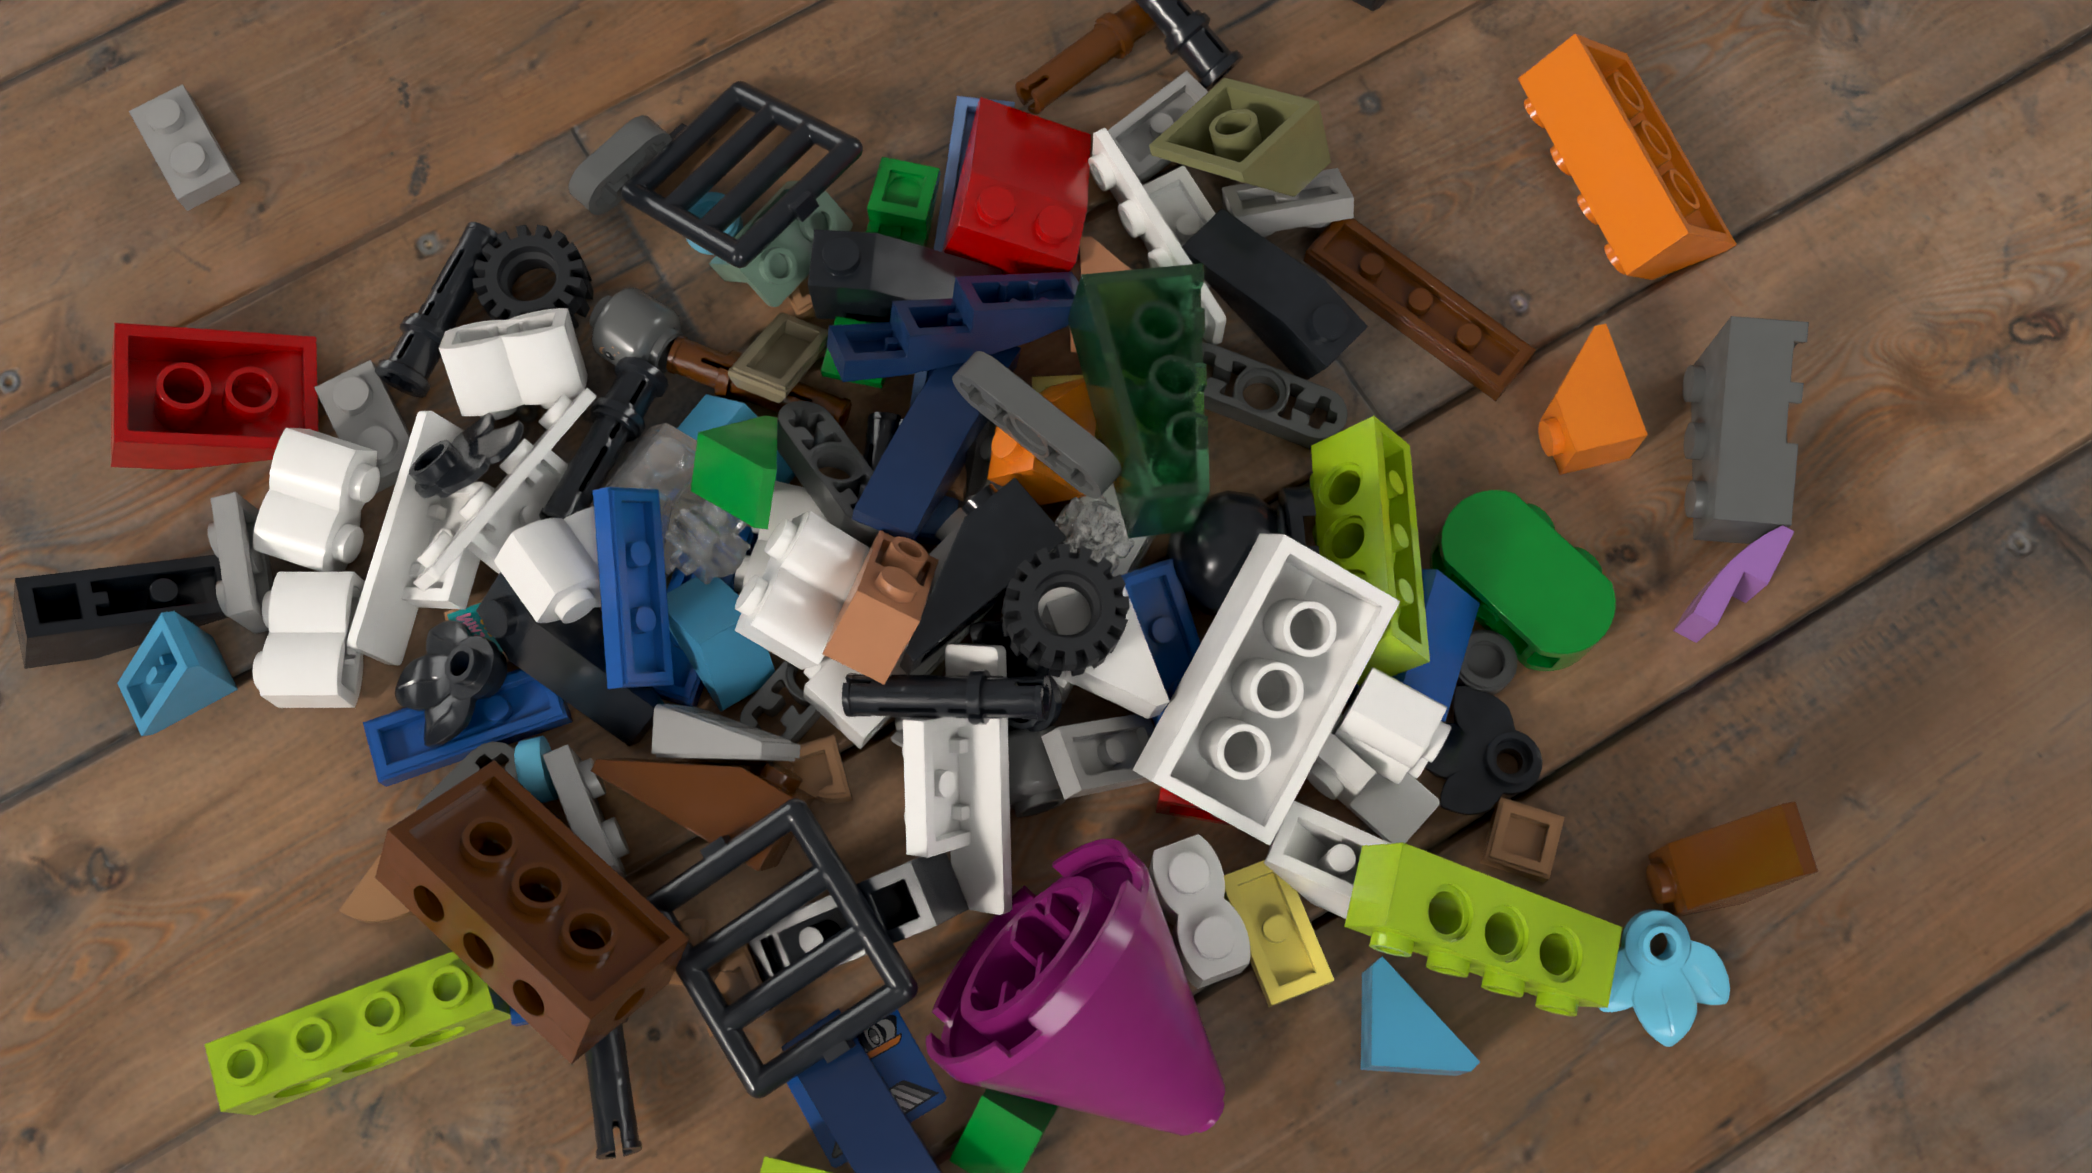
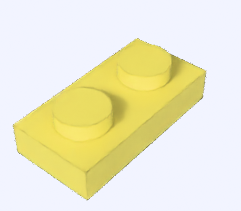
M1265 860L1224 875V899L1235 908L1244 922L1250 942V962L1268 1007L1330 984L1334 981V977L1298 892L1264 864Z

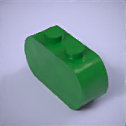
M1488 490L1468 496L1453 508L1432 544L1430 569H1438L1480 603L1475 620L1484 629L1504 636L1515 649L1517 660L1528 669L1555 671L1575 664L1597 644L1612 624L1616 608L1615 592L1612 582L1602 574L1599 562L1585 549L1573 547L1555 530L1553 521L1544 510L1534 504H1526L1515 493Z

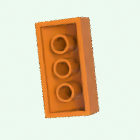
M1575 33L1518 78L1528 96L1524 100L1527 113L1538 126L1545 128L1554 143V146L1550 148L1551 156L1557 166L1566 175L1572 176L1581 192L1577 196L1578 205L1593 224L1600 226L1608 241L1604 246L1605 253L1617 271L1627 276L1654 280L1727 252L1737 245L1627 53Z

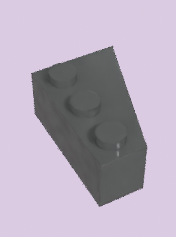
M1731 316L1695 364L1687 367L1683 379V398L1685 402H1691V422L1685 431L1683 448L1685 458L1692 460V480L1686 489L1684 508L1686 516L1693 518V540L1751 544L1766 533L1782 525L1787 528L1792 525L1798 444L1787 443L1789 403H1802L1804 383L1791 382L1792 361L1795 346L1798 343L1807 342L1809 322Z

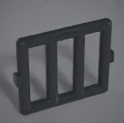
M737 81L726 89L688 126L681 123L669 134L672 141L623 186L621 193L624 201L732 266L744 268L795 219L803 222L819 207L816 199L860 158L863 146L858 138L744 81ZM744 107L755 113L666 198L654 191L739 110ZM778 125L791 132L702 218L688 211ZM814 145L829 151L738 240L724 232Z
M800 798L789 799L732 839L729 835L719 837L700 850L704 857L703 859L646 897L656 909L686 935L673 911L792 831L811 862L812 867L695 946L689 940L675 969L745 1090L751 1097L758 1099L766 1097L823 1058L828 1064L855 1047L856 1044L853 1041L855 1037L910 1002L918 992V984L808 804ZM825 890H828L848 925L728 1005L708 969ZM861 949H864L885 984L763 1064L743 1028Z

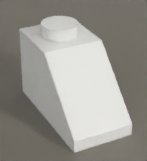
M1124 587L1122 591L1123 596H1129L1126 588ZM1076 592L1046 602L1041 620L1048 629L1057 634L1072 635L1082 631L1089 624L1091 609L1086 598L1080 592ZM1129 598L1130 608L1126 614L1128 621L1112 654L1109 653L1105 661L1095 669L1092 666L1087 667L1084 674L1072 677L1071 671H1062L1061 675L1064 680L1149 719L1160 715L1170 701Z
M1294 801L1271 843L1264 864L1311 904L1346 919L1362 846L1391 843Z

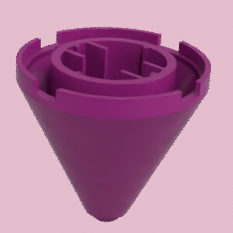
M1100 839L1079 846L1053 862L1052 867L1062 875L1060 879L1038 896L1024 885L1012 896V910L1002 915L995 914L968 946L947 978L932 1009V1013L944 1022L945 1025L941 1040L933 1033L926 1036L927 1053L950 1076L963 1083L1176 1135L1186 1136L1194 1132H1204L1218 1121L1224 1110L1225 1083L1148 869L1119 840Z

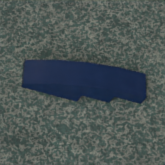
M1073 272L955 277L952 298L892 301L890 322L829 325L827 348L842 382L909 375L965 363L976 351L991 355L1032 342L1091 316L1093 304Z
M1016 346L991 354L990 356L1014 372L1021 348ZM964 363L934 369L882 455L853 510V520L879 531L881 530L893 537L901 536L912 540L916 539L960 475L967 450L989 420L971 406L954 386L952 377Z
M839 1008L784 1044L781 1049L785 1051L842 1012ZM858 1037L853 1039L856 1046L827 1064L823 1058L798 1075L799 1080L855 1173H943L926 1144L914 1129L888 1084L878 1072Z

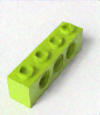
M1372 416L1311 445L1313 473L1310 475V487L1314 495L1316 511L1313 539L1315 545L1319 546V554L1400 601L1356 683L1359 686L1362 685L1372 667L1392 677L1430 662L1410 445L1379 419Z
M1406 843L1362 846L1344 926L1371 936L1369 947L1401 957H1411L1412 952L1427 956L1426 967L1430 970L1456 977H1468L1469 972L1483 977L1481 987L1488 991L1513 997H1523L1524 992L1537 996L1535 1007L1565 1016H1577L1579 1006L1608 1008L1622 932L1621 926Z
M452 951L204 1045L220 1111L257 1115L511 1018L510 1006Z

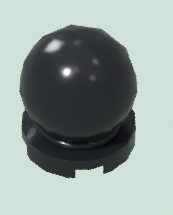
M1308 486L1282 487L1279 491L1278 503H1275L1273 507L1254 494L1228 490L1199 498L1176 520L1170 535L1166 560L1173 558V566L1183 587L1186 599L1204 614L1216 616L1260 533L1285 534L1319 554V546H1306L1304 517L1316 516L1312 492Z

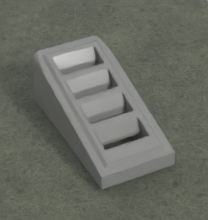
M657 704L654 708L651 754H656V757L752 761H795V758H800L799 744L702 708L675 704Z

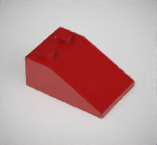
M981 97L977 104L942 252L1002 269V275L1070 272L1076 264L1087 213L1090 169L1088 159L1090 158L1091 134Z
M114 323L111 366V467L183 470L273 460L278 442L286 428L311 429L318 432V394L314 388L317 386L316 337Z

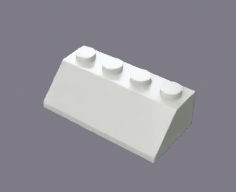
M1260 533L1133 771L1258 840L1271 845L1400 601L1285 534Z

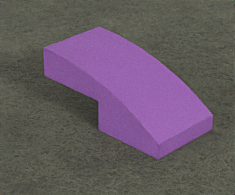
M1782 525L1748 545L1696 595L1673 631L1697 643L1717 626L1732 596L1747 603L1768 585L1794 531Z

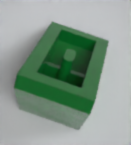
M761 416L698 432L691 492L754 528L768 530L777 472L778 417Z
M987 1088L981 1096L949 1161L968 1173H1022L1060 1106Z

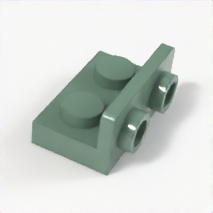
M787 181L734 238L738 240L798 181ZM825 190L816 199L819 207L806 220L801 222L795 219L748 266L736 268L717 256L709 265L724 281L748 283L768 306L778 307L809 275L814 229L850 231L853 223Z

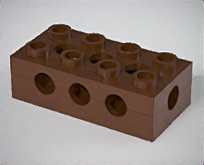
M495 760L387 830L375 878L571 1064L669 984L689 941V938Z

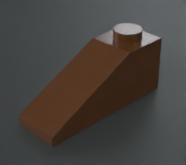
M609 758L597 759L591 769V772L709 843L724 835H729L731 839L789 799L800 798L808 804L809 808L815 797L799 788L803 781L801 777L771 761H767L765 767H762L761 765ZM792 831L744 864L758 872L777 867L794 837Z
M1796 801L1765 809L1662 846L1648 855L1650 865L1646 869V878L1654 901L1657 904H1662L1664 911L1676 917L1744 904L1817 873L1818 869Z

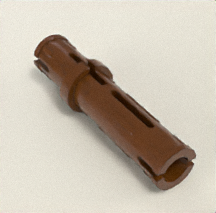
M1135 0L1128 3L1115 14L1110 12L1104 13L1096 19L1094 29L1029 76L1019 80L1015 85L1018 98L1023 105H1026L1034 98L1035 102L1028 106V111L1039 115L1048 105L1111 59H1123L1130 54L1134 43L1158 25Z
M683 335L678 336L670 349L666 369L669 373L678 374L715 388V395L721 398L731 400L735 396L778 414L780 409L790 402L808 401L825 408L842 430L847 423L852 406L851 400L847 398L842 399L801 382H798L780 403L736 387L728 376V370L742 355L740 352L732 350L729 354H725L691 341Z

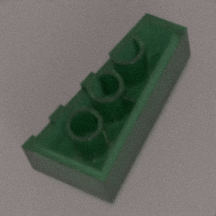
M1204 263L1081 274L1069 312L1068 323L1101 442L1114 454L1122 468V473L1113 482L1128 539L1191 531L1210 493L1208 416L1204 415V391L1207 387L1206 364H1203L1202 337L1205 332V308H1201Z

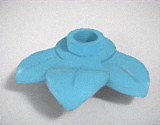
M1649 909L1636 914L1626 924L1622 933L1621 948L1618 949L1608 1008H1598L1603 1012H1617L1633 1006L1637 1018L1645 1031L1662 1045L1671 1047L1680 1041L1691 1029L1697 1014V1003L1722 1005L1728 1002L1730 994L1729 976L1723 961L1716 951L1707 945L1690 940L1686 926L1678 917L1663 910ZM1663 933L1667 939L1666 949L1661 955L1653 956L1650 951V942L1656 934Z

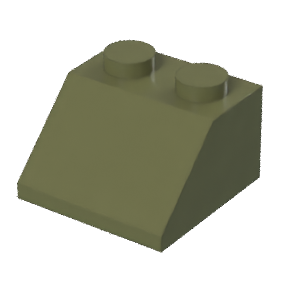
M1223 78L1149 145L1152 156L1295 197L1331 163L1319 101L1229 78Z

